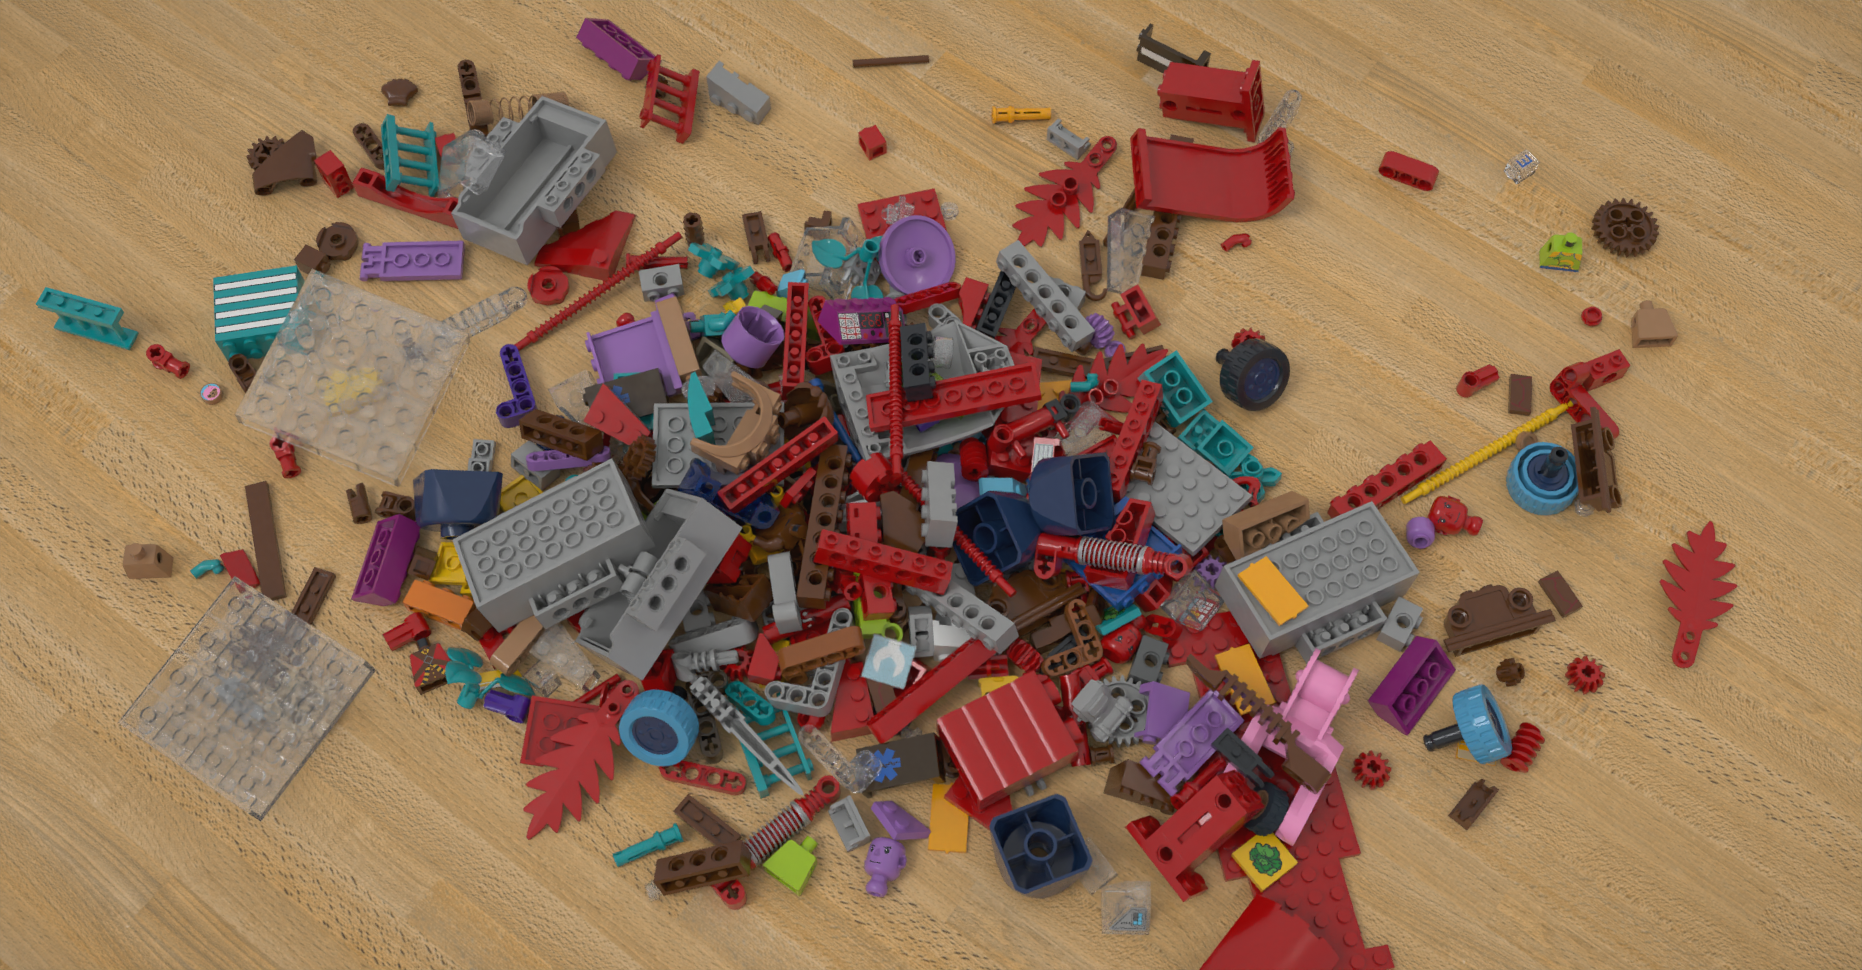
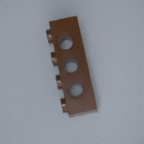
M538 409L533 410L519 420L522 439L588 461L604 449L602 431Z
M738 840L657 859L653 882L663 896L748 877L750 875L752 853L743 840Z

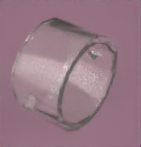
M934 336L932 343L934 358H931V361L933 360L935 368L950 369L953 357V337Z

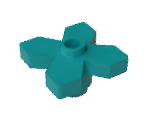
M691 243L688 251L701 257L698 264V272L708 278H713L718 270H725V268L735 270L740 264L731 257L723 255L720 249L707 243H703V245Z
M751 266L738 267L733 272L730 271L721 278L722 281L707 291L711 297L728 294L730 299L734 301L738 298L744 299L749 293L743 281L755 272Z
M1248 454L1240 463L1242 472H1232L1229 478L1231 480L1243 476L1257 478L1261 484L1257 493V502L1260 503L1265 498L1263 487L1276 486L1281 480L1282 473L1273 467L1264 469L1256 457ZM1247 484L1239 485L1243 489H1246V491L1249 488Z

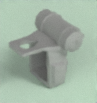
M1092 679L1071 703L1073 711L1081 720L1090 723L1092 726L1090 730L1091 735L1097 742L1106 743L1109 738L1114 736L1113 733L1124 719L1130 716V712L1134 708L1128 698L1124 696L1112 697L1111 690L1104 683Z

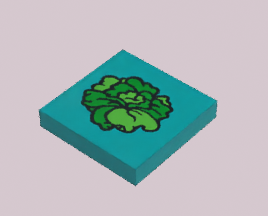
M1133 603L1128 608H1123L1120 612L1113 606L1105 609L1102 624L1094 627L1096 631L1106 635L1141 616V611Z

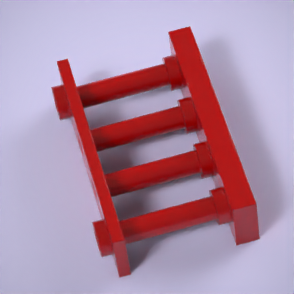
M657 54L653 60L648 62L646 68L648 78L644 104L639 114V119H641L640 127L644 129L650 121L668 127L677 133L676 142L683 144L692 132L700 71L692 69L688 75H682L660 66L661 55ZM658 74L681 82L683 91L658 82ZM656 89L679 98L681 106L679 107L656 98ZM654 105L677 114V117H679L678 123L654 114Z

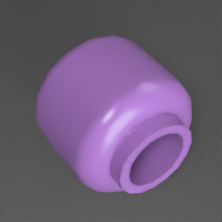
M1415 517L1409 520L1406 525V539L1412 547L1419 549L1430 546L1435 540V526L1433 522L1426 517Z

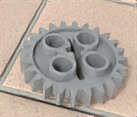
M1124 675L1121 676L1120 681H1117L1115 676H1112L1110 683L1104 678L1103 683L1111 690V695L1118 693L1128 698L1132 706L1137 705L1142 709L1140 712L1131 710L1130 716L1126 717L1122 722L1128 724L1130 728L1123 730L1118 727L1113 733L1114 736L1109 738L1108 744H1112L1115 741L1118 748H1120L1121 743L1125 742L1126 746L1129 747L1132 740L1137 745L1139 738H1135L1134 733L1145 730L1149 696L1139 693L1141 681L1133 684V678H1130L1127 682ZM1089 723V724H1088V729H1091L1092 726H1091L1090 723Z

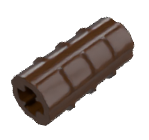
M687 213L683 220L688 246L691 243L703 245L705 233L703 232L704 228L701 217L697 213Z

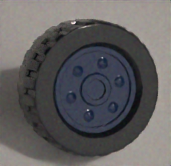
M1254 338L1241 342L1231 351L1223 348L1216 353V362L1222 365L1219 378L1221 390L1225 397L1237 406L1248 411L1264 410L1274 404L1284 392L1289 381L1290 363L1286 354L1275 345L1263 339Z

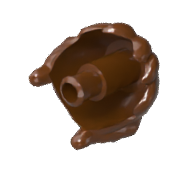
M809 382L799 383L786 394L788 400L784 404V412H779L777 415L778 425L784 429V437L789 441L824 416L832 426L834 424V410L826 393L822 392L820 387L813 386Z

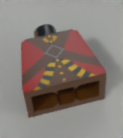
M421 638L416 641L418 651L410 655L415 688L422 695L448 684L445 668L451 660L440 643L431 645L429 638Z

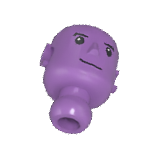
M877 837L872 840L866 860L864 861V869L871 876V880L866 884V892L868 894L884 897L888 891L887 881H894L899 877L901 869L905 868L907 862L906 850L902 843L886 837Z

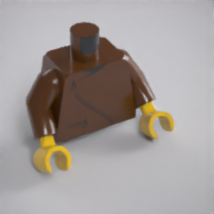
M776 486L780 494L774 495L772 492L770 494L773 500L779 503L785 493L781 486ZM791 503L786 509L779 504L755 535H753L752 529L748 525L743 526V531L746 534L741 532L739 534L747 542L752 541L753 545L772 553L778 550L793 548L800 538L807 536L808 524L805 521V513L799 504L796 503L794 505Z

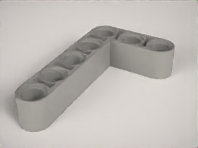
M846 608L837 609L832 615L827 633L855 626L851 612ZM843 619H848V622L844 624L839 623ZM846 659L835 662L832 665L817 668L811 688L779 681L770 682L765 687V695L768 702L776 709L816 717L827 716L832 709ZM830 680L828 685H821L823 681ZM781 692L779 697H772L774 693ZM796 697H803L801 701L794 702V699ZM818 701H825L823 705L815 706Z

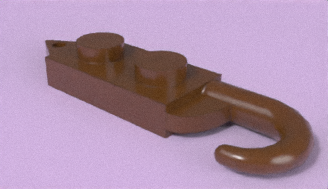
M1087 230L1083 239L1079 240L1082 285L1089 300L1100 301L1107 295V288H1104L1100 295H1094L1091 292V284L1098 283L1102 278L1100 243Z

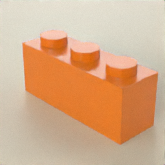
M414 580L403 600V604L408 611L413 613L421 612L426 618L461 630L464 619L476 609L475 602L471 597L466 595L460 597L448 588H436L434 584L423 580V582Z

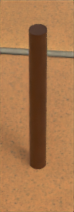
M929 55L856 59L852 61L853 67L929 63Z

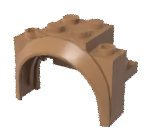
M733 371L730 375L733 379L731 386L745 392L754 399L752 401L755 404L753 409H747L727 445H713L694 437L690 442L692 452L715 463L716 470L725 475L727 470L739 475L741 470H745L749 464L755 466L769 456L770 452L768 450L771 445H776L780 438V426L778 425L777 418L782 408L780 394Z

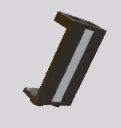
M1151 23L1146 30L1142 29L1138 39L1140 43L1136 50L1138 52L1137 61L1161 73L1168 69L1170 62L1209 66L1211 53L1206 50L1195 60L1151 38L1153 24Z

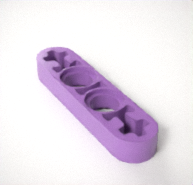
M604 446L601 452L586 461L557 450L539 451L528 454L526 456V464L530 471L585 467L592 464V462H606L611 459V452L609 447Z

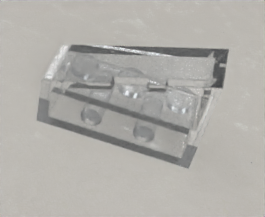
M1093 401L1084 402L1074 418L1064 425L1070 436L1067 439H1062L1058 432L1053 439H1060L1067 456L1077 455L1113 435L1110 432L1101 431L1099 427L1102 426H1098L1101 418H1111Z
M561 621L547 628L529 651L536 660L585 693L590 691L601 677Z

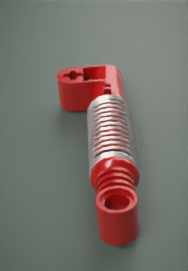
M1041 533L1039 535L1034 560V572L1042 579L1057 576L1061 572L1063 558L1075 560L1076 563L1081 565L1089 564V566L1093 565L1094 567L1098 565L1099 568L1103 566V568L1108 567V569L1113 568V570L1118 569V571L1122 569L1124 572L1132 570L1133 573L1137 571L1138 574L1142 575L1155 572L1161 575L1166 574L1172 578L1186 576L1193 568V562L1186 554L1157 552L1148 546L1142 547V545L1137 546L1131 543L1128 545L1127 543L1123 544L1122 542L1118 543L1112 540L1104 541L1103 539L1099 540L1093 537L1080 536L1079 538L1048 533ZM1044 555L1053 556L1054 560L1050 561V559L1044 558ZM1177 560L1183 564L1182 572L1178 571L1175 567Z
M826 775L821 777L817 785L813 787L814 791L809 790V795L807 793L804 794L805 798L801 797L800 799L795 798L790 802L791 809L786 805L787 810L782 809V813L778 812L779 816L777 817L774 815V820L770 818V823L765 822V827L761 825V830L757 828L758 833L753 832V837L749 835V840L745 838V844L752 853L750 869L758 867L762 863L761 859L766 860L765 856L770 857V853L774 854V850H778V846L782 847V843L785 844L786 839L790 840V836L794 837V833H799L798 829L803 830V827L809 825L816 815L815 811L819 813V808H825L824 804L827 806L840 798V785L834 776ZM826 786H833L835 788L832 793L827 794L823 792ZM738 879L710 885L729 909L739 910L746 904L747 894ZM735 882L731 885V888L735 894H738V898L734 899L731 897L727 889L723 893L721 892Z

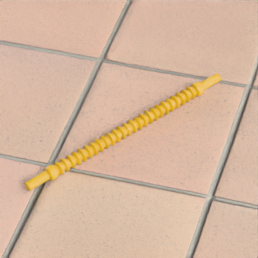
M1570 401L1568 406L1572 407L1573 403ZM1560 404L1554 409H1547L1540 416L1537 415L1535 418L1527 421L1526 424H1522L1521 427L1518 426L1512 432L1503 435L1502 438L1499 437L1493 443L1484 446L1483 449L1480 448L1474 454H1470L1469 457L1460 460L1459 463L1456 462L1454 465H1451L1450 469L1446 468L1445 471H1441L1435 477L1432 476L1430 480L1427 479L1425 482L1418 484L1416 489L1401 497L1402 503L1407 504L1421 495L1426 496L1430 491L1439 488L1440 485L1443 486L1445 482L1448 483L1449 479L1453 480L1454 476L1458 477L1464 471L1467 472L1469 468L1472 469L1473 466H1477L1478 462L1482 463L1483 460H1487L1488 457L1491 458L1497 452H1501L1502 449L1511 446L1512 443L1515 444L1519 433L1523 431L1533 433L1535 430H1539L1540 427H1544L1545 424L1556 420L1558 415L1568 409L1567 404Z

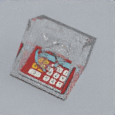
M1193 570L1188 575L1183 576L1173 586L1170 596L1160 607L1171 619L1201 631L1222 606L1224 600L1196 570Z

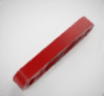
M947 282L897 297L894 300L902 309L903 314H908L931 307L933 304H940L959 298L961 284Z
M681 760V762L673 765L675 770L681 771V777H679L677 771H671L670 774H667L665 768L670 766H659L661 776L667 781L737 796L746 790L745 777L737 772ZM690 769L698 771V776L693 780L686 778V772ZM711 774H718L720 776V781L715 785L708 783V777ZM727 776V781L734 783L736 779H739L741 786H737L736 789H733L732 784L725 782L726 787H723L725 781L724 777Z

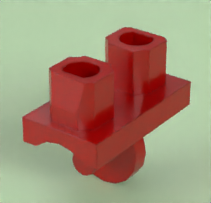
M1007 655L991 656L968 675V680L1009 676Z

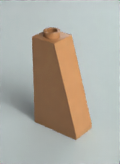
M677 297L656 302L683 385L689 384L690 376L693 372H696L699 380L704 379L685 315Z

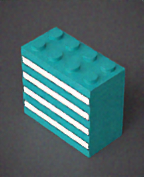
M297 265L213 278L215 342L227 361L235 354H242L247 359H259L264 356H279L284 353L303 352L304 350L311 349L308 286Z

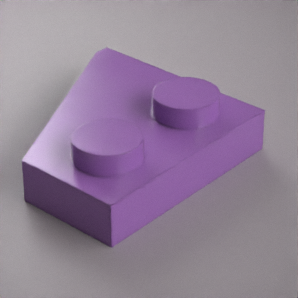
M875 801L871 807V810L893 840L928 838L931 832L930 829L893 801Z

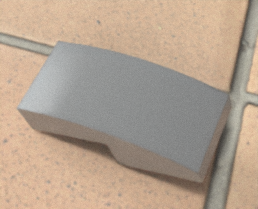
M473 439L472 455L469 458L467 471L491 472L496 448L494 440Z

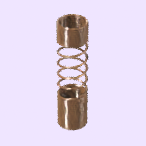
M563 91L532 94L529 99L523 95L520 100L515 96L510 101L503 97L500 102L493 98L490 104L487 99L469 100L467 115L472 126L490 125V123H494L491 109L493 100L499 105V120H501V116L502 118L504 117L501 102L503 99L508 102L509 119L512 121L514 120L511 107L513 98L519 103L518 114L520 120L524 118L520 104L523 97L528 101V112L541 96L569 106L567 94Z

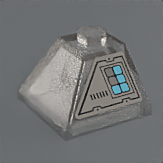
M1123 881L1101 886L1102 934L1149 935L1151 881Z

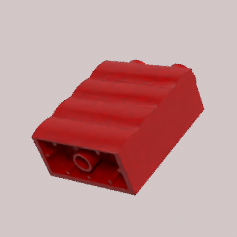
M1035 671L1029 672L936 720V732L958 770L978 811L1076 761L1079 751L1077 745L1084 742L1083 735L1072 717L1065 721H1062L1054 706L1061 703L1062 700L1055 684L1050 678L1040 682Z

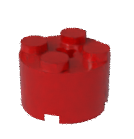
M876 452L870 454L872 458L867 461L864 459L859 461L850 474L851 485L867 502L880 501L881 494L893 491L903 480L902 476L899 478L893 477L892 463L882 453Z

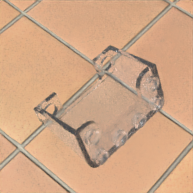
M476 129L465 132L443 146L437 197H454L458 199L460 193L464 190L463 186L477 195L487 191L507 151L501 148L499 143L491 141L481 131Z

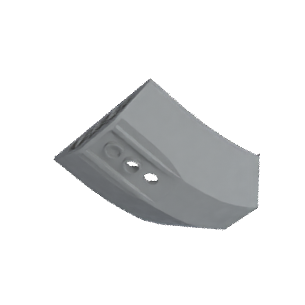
M955 319L949 324L931 330L933 343L929 345L933 347L934 358H931V361L933 360L935 366V373L932 376H935L936 381L1014 366L1006 345ZM889 344L830 355L840 407L851 439L865 461L872 458L870 454L876 452L882 453L887 459H891L890 430L877 433L870 431L866 395L889 390V388H886V384H884L886 380L884 362L889 361L890 358ZM902 366V371H901V372H902V388H903V387H904V383H903V366ZM1004 408L939 420V423L921 433L915 425L903 427L902 445L904 456L931 450L971 437L993 426Z

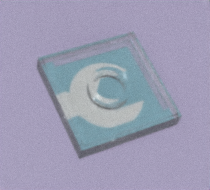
M874 633L861 677L904 690L917 646Z

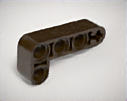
M718 670L696 675L698 678L701 676L706 677L712 684L717 680L724 681L721 686H715V688L722 695L726 694L725 689L728 687L729 681L725 672ZM686 682L689 703L699 722L698 739L703 757L707 763H719L723 758V749L715 717L708 709L703 713L697 712V709L704 705L691 692L690 686L692 684ZM705 727L713 728L710 733H702ZM708 743H713L715 753L710 754Z

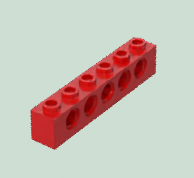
M788 282L782 400H788L786 394L793 390L796 385L804 382L809 283Z
M1141 380L1109 459L1113 502L1118 503L1125 497L1130 484V473L1133 463L1136 462L1137 456L1142 454L1143 443L1148 439L1163 401L1162 384Z
M825 416L718 491L719 500L731 516L735 515L838 441V432Z
M1431 440L1425 444L1420 443L1413 448V452L1408 455L1404 453L1398 457L1394 464L1385 465L1377 475H1369L1363 481V484L1352 486L1346 492L1347 494L1342 497H1335L1330 502L1327 513L1331 518H1335L1355 509L1349 506V504L1360 507L1371 501L1377 509H1380L1442 469L1447 458ZM1382 482L1389 484V486L1383 485ZM1365 493H1370L1373 497H1369Z
M825 529L821 531L813 560L816 563L944 595L949 585L953 562Z

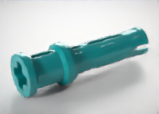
M674 823L673 827L661 832L656 831L652 837L613 853V858L617 867H620L653 851H664L667 846L677 842L682 843L684 840L677 823Z

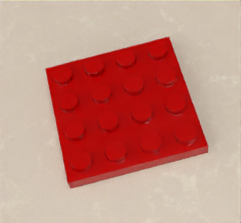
M935 188L857 204L866 240L876 236H883L885 231L894 222L914 215L931 218L947 231Z

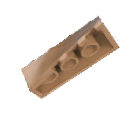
M1290 491L1222 519L1224 540L1235 559L1238 560L1255 553L1270 543L1275 544L1279 541L1281 535L1286 532H1292L1310 519L1309 499L1294 491Z

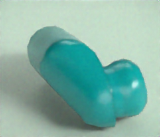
M1088 373L1087 381L1071 382V392L1090 391L1099 384L1098 374Z
M219 559L204 560L192 568L190 572L197 579L209 570H212L214 574H219L224 570V566Z

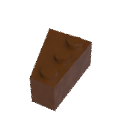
M766 574L739 575L736 583L708 584L704 589L715 611L755 622L773 600L772 585Z
M1129 759L1110 768L1104 794L1154 808L1167 815H1173L1178 811L1171 803V796L1157 782L1161 777L1159 773L1152 777L1141 764ZM1180 781L1175 786L1178 790L1175 794H1178L1183 789L1185 782Z

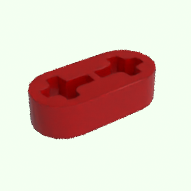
M1150 614L1146 617V626L1143 629L1147 633L1167 640H1176L1180 637L1182 625L1179 622L1156 614ZM1153 623H1154V624L1158 623V624H1159L1158 627L1152 626ZM1167 627L1173 628L1172 631H1167Z

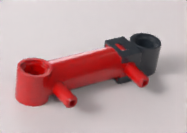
M1065 394L1060 401L1056 398L1045 403L1041 409L1010 423L999 424L990 434L987 444L996 453H1002L1009 446H1012L1018 457L1024 459L1027 453L1020 444V441L1046 429L1050 431L1056 428L1062 439H1067L1070 434L1063 425V422H1070L1081 407L1080 400L1073 394Z

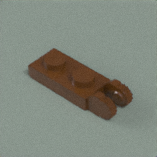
M762 211L742 214L753 264H758L759 260L756 250L760 249L764 250V259L766 262H769V243Z

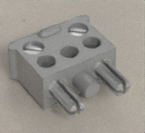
M857 248L851 249L850 252L852 253ZM858 253L844 263L842 269L846 272L841 279L843 283H848L852 277L850 283L853 286L857 284L863 286L867 263L860 259ZM875 260L871 264L867 286L874 285L882 272L880 265Z

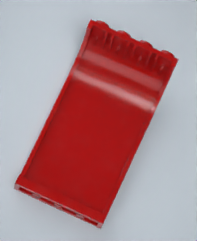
M1278 127L1262 143L1241 149H1228L1146 136V129L1138 128L1130 137L1136 208L1229 222H1252L1279 213L1295 197L1292 182L1293 173L1290 166L1291 156L1288 149L1289 139L1286 128Z

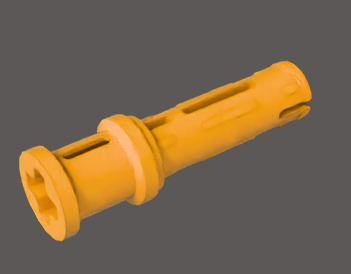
M992 106V124L1002 121L1012 123L1014 120H1050L1051 108L1014 109L1012 106H1008V108Z

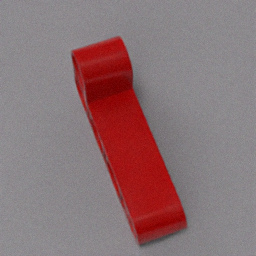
M819 295L812 297L808 302V307L822 342L821 345L809 349L805 354L808 367L814 375H821L832 371L830 355L846 353L844 346L840 345L818 322L826 300L823 296Z
M1577 362L1562 369L1550 384L1551 394L1560 404L1566 403L1568 406L1570 401L1573 403V406H1568L1566 411L1577 423L1591 419L1590 407H1596L1599 410L1601 428L1608 427L1612 432L1613 438L1616 439L1619 436L1617 424L1582 386L1583 382L1590 375L1588 365L1584 362Z

